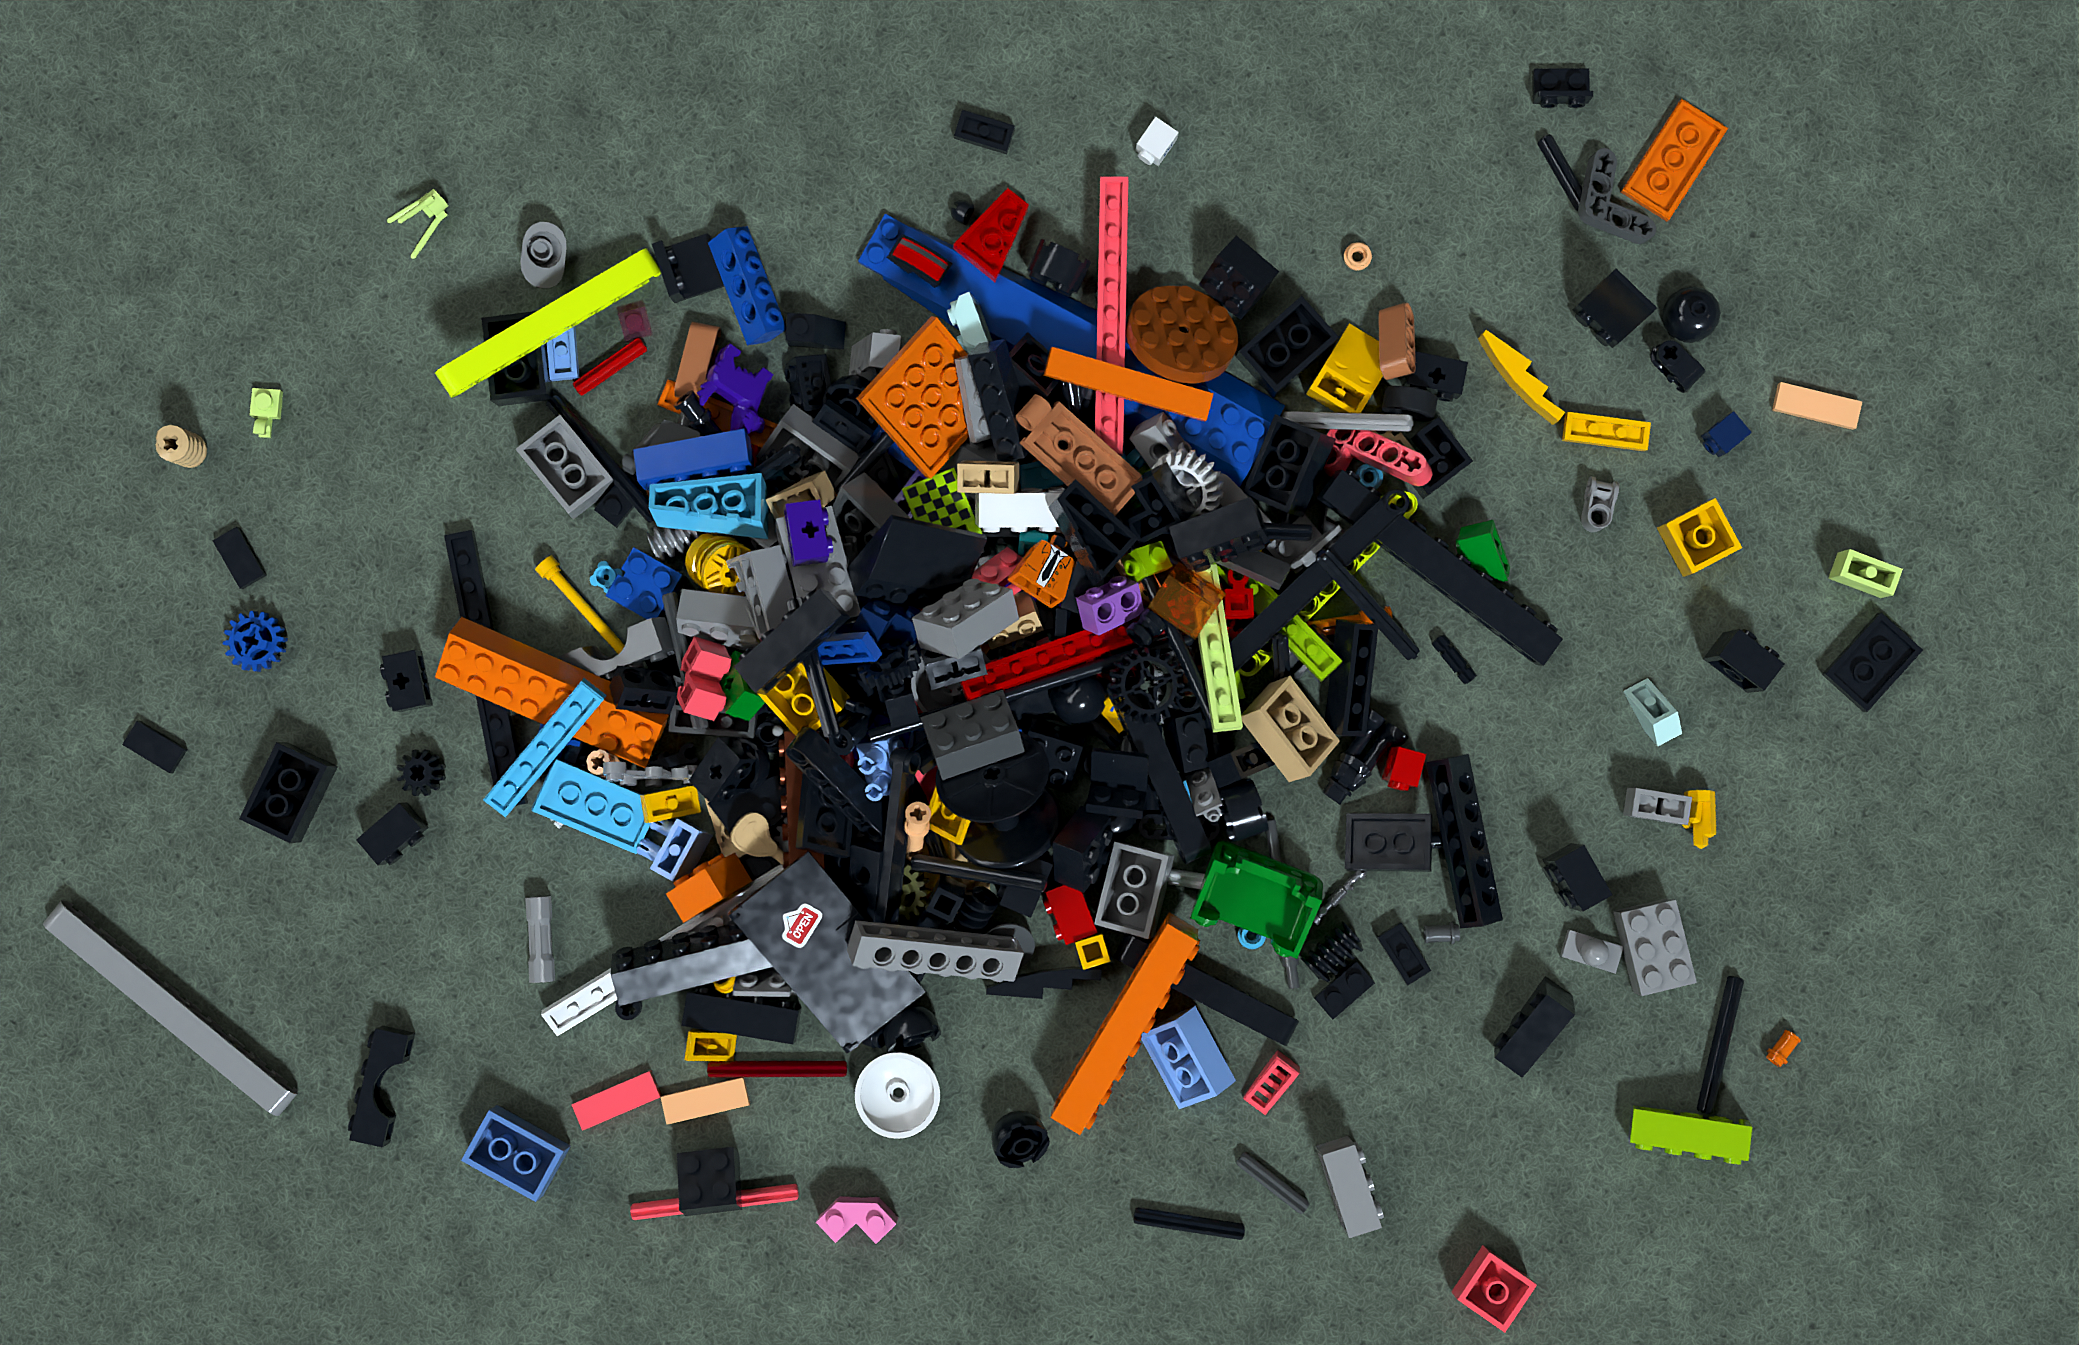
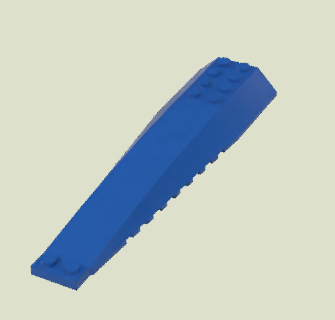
M884 214L858 260L859 264L881 275L884 281L942 318L951 326L953 325L947 313V310L951 309L950 302L958 300L960 295L970 292L980 305L992 341L1005 339L1009 352L1028 332L1048 351H1050L1051 347L1096 359L1097 310L1004 268L1001 269L995 283L953 249V245L914 227H909L887 214ZM901 234L920 242L952 263L938 287L934 288L914 272L908 274L886 258ZM1126 338L1125 368L1166 379L1148 369L1137 359ZM1223 372L1215 379L1202 383L1176 382L1214 393L1208 418L1205 422L1124 399L1125 431L1133 432L1138 424L1164 412L1168 419L1174 422L1183 440L1189 443L1192 450H1196L1197 457L1206 454L1205 461L1207 463L1214 462L1213 471H1221L1220 473L1231 478L1239 488L1259 454L1274 415L1280 416L1285 407L1284 404L1226 372ZM1059 382L1051 392L1055 394L1061 383ZM1096 401L1087 416L1094 421Z

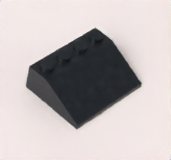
M891 515L847 568L854 595L918 608L933 605L942 599L946 593L955 591L965 581L972 578L987 537L980 533Z

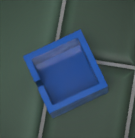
M633 547L621 568L625 571L624 576L619 574L616 576L606 597L645 619L665 617L666 612L662 596L671 592H676L678 595L687 577Z

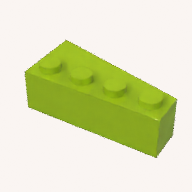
M1633 1106L1630 1143H1635V1148L1652 1151L1654 1146L1665 1148V1153L1682 1155V1151L1694 1153L1695 1158L1711 1160L1712 1156L1724 1157L1723 1162L1741 1165L1742 1160L1749 1161L1752 1125L1749 1120L1739 1119V1124L1733 1123V1120L1726 1117L1710 1116L1709 1119H1703V1115L1696 1113L1680 1112V1115H1677L1672 1110Z

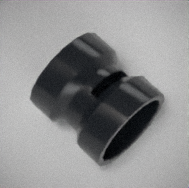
M1145 609L1139 615V620L1132 622L1126 628V633L1135 644L1143 648L1149 646L1152 643V638L1155 635H1160L1166 629V626L1156 613L1150 609Z

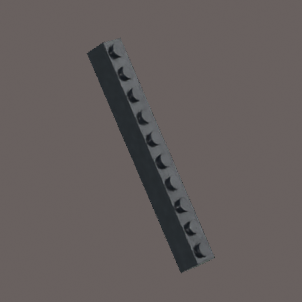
M1347 469L1346 471H1335L1316 498L1353 526L1383 495L1371 486L1368 488L1359 483L1361 478ZM1393 503L1389 505L1394 510L1401 509ZM1402 515L1374 541V543L1535 665L1544 666L1563 640L1557 634L1558 629L1545 620L1542 623L1534 617L1537 613L1525 604L1520 606L1513 601L1515 596L1503 587L1500 589L1496 588L1491 584L1493 579L1480 570L1477 573L1470 568L1471 562L1460 554L1455 556L1447 550L1449 545L1438 537L1432 539L1425 533L1427 529L1415 520L1410 522Z

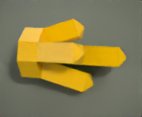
M1686 791L1684 796L1692 797L1688 825L1682 826L1685 829L1693 828V843L1696 847L1702 849L1708 846V837L1711 838L1716 835L1715 791Z

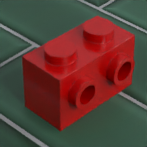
M1063 884L1045 891L1047 897L1042 900L1048 915L1054 913L1057 924L1052 926L1058 941L1064 939L1065 944L1068 945L1098 933L1082 892Z

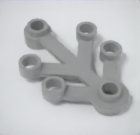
M626 762L603 763V775L606 776V781H620V786H635L639 779H645V787H661L662 781L683 780V784L692 785L688 780L698 765L673 768L671 772L663 769V767H646L645 771L626 770Z

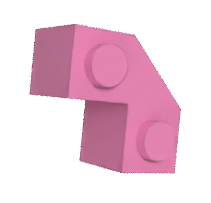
M839 1196L818 1217L816 1223L835 1243L857 1224L876 1244L897 1224L898 1217L879 1197Z

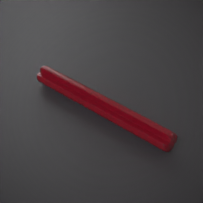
M710 1061L707 1065L708 1077H845L847 1075V1062Z

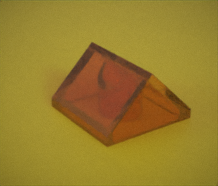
M1178 562L1167 576L1148 608L1193 639H1196L1226 593Z

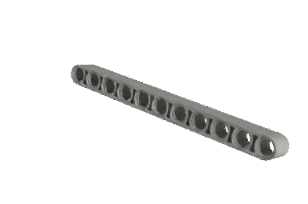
M66 900L60 901L43 922L44 927L263 1109L272 1115H281L298 1094V1090L295 1087L293 1089L287 1085L288 1081L273 1069L272 1071L265 1067L266 1063L254 1053H248L244 1050L245 1046L231 1034L227 1036L222 1032L223 1028L209 1016L207 1018L201 1014L202 1010L187 998L186 1000L179 996L180 992L168 982L164 981L163 983L158 979L159 975L145 963L141 965L136 961L137 957L123 945L121 947L115 943L116 939L102 928L98 929L93 925L95 922L79 910L77 912L72 908V903Z

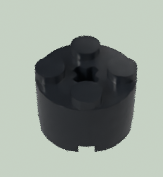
M1040 239L1027 271L1030 273L1031 281L1044 287L1048 282L1055 285L1054 288L1057 293L1071 298L1072 293H1078L1091 262L1085 259L1084 263L1078 260V253L1053 242L1046 246L1045 240Z
M1251 778L1237 781L1218 789L1222 801V806L1219 807L1221 809L1220 819L1224 820L1226 824L1225 831L1230 843L1269 831L1266 814L1263 815L1259 793Z

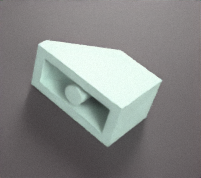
M1648 678L1623 691L1643 730L1657 746L1682 734L1678 711Z

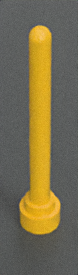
M552 555L544 559L535 568V571L542 578H546L548 581L552 580L619 654L625 644L563 577L557 560Z

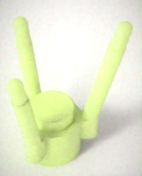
M434 189L387 219L388 223H392L395 220L398 223H403L421 210L429 218L433 215L436 216L412 252V259L416 258L440 221L447 216L444 210L448 207V204Z

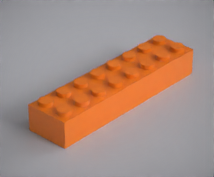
M463 617L460 618L449 632L435 678L544 725L582 679L585 678L607 696L573 737L643 768L647 767L670 715L616 709L609 689L611 681Z
M1168 913L1055 1100L1050 1118L1081 1135L1084 1128L1089 1130L1097 1118L1098 1105L1104 1106L1112 1093L1113 1080L1118 1082L1126 1070L1127 1057L1133 1058L1141 1045V1034L1143 1032L1148 1034L1156 1020L1154 1018L1157 1013L1156 1009L1164 1008L1170 997V986L1172 983L1177 985L1185 973L1186 960L1192 961L1200 948L1198 945L1200 939H1198L1199 929L1172 913Z

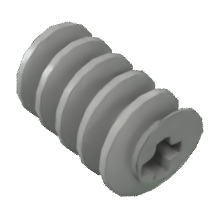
M657 526L653 527L654 536L646 532L651 548L660 562L665 561V552L671 558L675 557L676 548L680 553H686V544L690 547L697 537L707 533L665 527L664 532H661Z

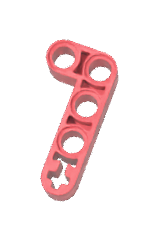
M1330 429L1327 433L1328 436L1336 439L1327 462L1332 457H1336V460L1331 464L1326 462L1323 469L1324 473L1329 477H1332L1337 470L1346 471L1352 459L1355 458L1414 486H1423L1431 480L1432 469L1425 457L1410 448L1368 430ZM1351 433L1347 439L1341 440L1345 434ZM1374 444L1372 449L1364 451L1368 445ZM1398 455L1394 461L1388 462L1391 456Z

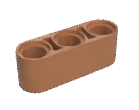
M1407 302L1379 311V362L1382 375L1386 380L1415 373L1414 315Z
M698 322L691 323L675 383V397L680 398L685 393L693 390L696 393L695 398L699 401L697 392L701 390L700 385L707 381L708 370L715 362L718 350L716 341L717 337L721 336L720 327Z

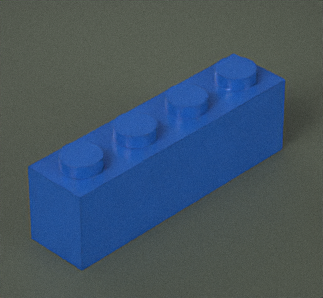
M745 429L633 449L637 481L644 490L648 491L650 484L718 478L728 474L732 476L744 475L747 471L754 468L751 440Z

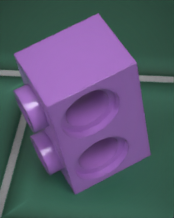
M1125 576L1113 577L1108 583L1100 587L1090 588L1085 594L1076 598L1083 629L1098 636L1138 617L1144 611L1138 582Z

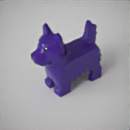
M729 343L719 351L715 358V364L708 370L707 381L700 385L701 390L697 392L699 403L701 406H704L711 394L716 392L732 403L734 407L731 415L730 431L745 429L747 434L751 432L763 433L765 421L758 415V408L767 382L772 379L774 374L764 367L754 374L747 372L745 368L741 370L740 366L735 367L734 357H738L741 351Z

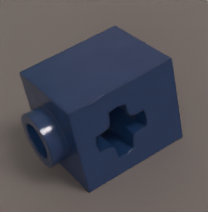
M1733 411L1724 416L1702 434L1701 437L1704 440V448L1710 454H1716L1720 457L1728 453L1752 432Z

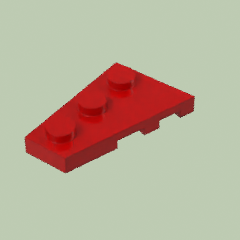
M1007 188L953 244V249L996 283L1026 216L1029 204Z

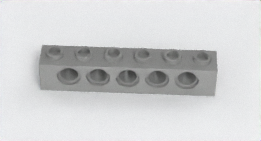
M856 920L847 947L852 965L862 969L880 968L891 972L901 970L911 971L915 974H938L943 977L952 975L968 979H991L996 982H1014L1024 954L1016 937Z

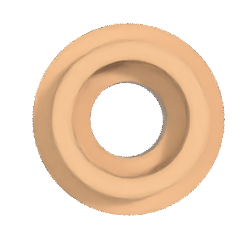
M1360 242L1350 244L1344 252L1345 264L1355 271L1365 269L1372 259L1369 247ZM1353 253H1360L1362 260L1355 261L1352 257Z

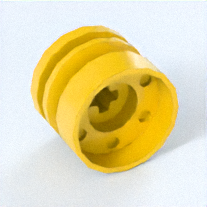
M709 532L701 534L691 543L686 553L685 566L687 573L696 584L707 592L744 596L745 592H739L736 587V583L740 582L734 568H728L726 560L751 550L742 543H739L731 535Z

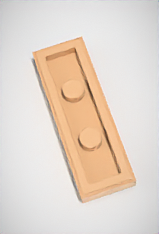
M1780 382L1777 386L1772 411L1854 430L1857 428L1862 401Z
M744 1077L661 1096L666 1124L750 1105Z

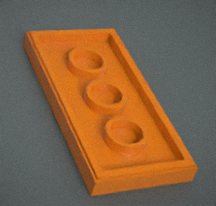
M1681 99L1623 187L1621 193L1668 222L1728 128Z

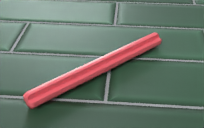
M797 1184L741 1190L742 1207L794 1201L799 1197ZM679 1198L634 1203L630 1209L633 1220L683 1214L679 1211Z

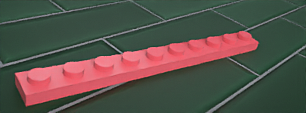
M1100 177L1096 359L1125 368L1128 177ZM1096 391L1095 434L1120 456H1123L1124 399Z

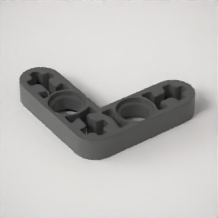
M1601 148L1590 156L1587 163L1578 208L1579 217L1587 225L1633 243L1644 244L1655 235L1656 225L1648 216L1610 202L1617 158L1611 150ZM1593 181H1598L1602 185V193L1597 192L1593 188ZM1613 214L1618 215L1621 218V227L1615 225V223L1613 222Z

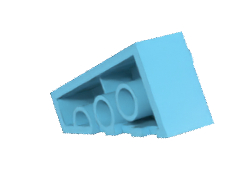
M762 473L650 484L649 510L658 527L768 539L769 506L765 499L769 497V490Z

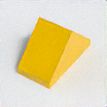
M692 1028L688 1031L684 1060L734 1061L737 1035Z

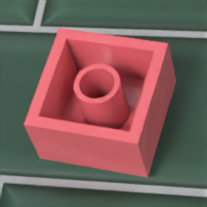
M1482 1245L1451 1292L1458 1301L1505 1333L1537 1284L1526 1274Z

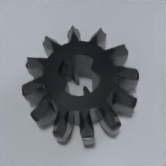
M415 749L412 750L411 757L408 755L402 757L406 765H397L396 768L399 771H403V775L398 776L397 781H406L402 787L404 791L412 789V796H419L421 792L424 796H429L431 789H440V785L436 780L444 781L446 777L438 774V771L444 770L446 766L444 764L436 765L440 759L439 755L431 756V752L428 749H424L422 753ZM417 768H424L422 772L425 776L424 778L417 777L419 775Z

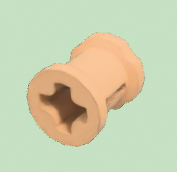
M599 749L592 751L588 755L586 762L591 773L606 778L603 775L602 763L620 762V759L613 754Z

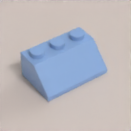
M1196 1006L1181 1011L1153 1026L1148 1034L1145 1032L1141 1034V1040L1179 1109L1215 1097L1236 1081Z

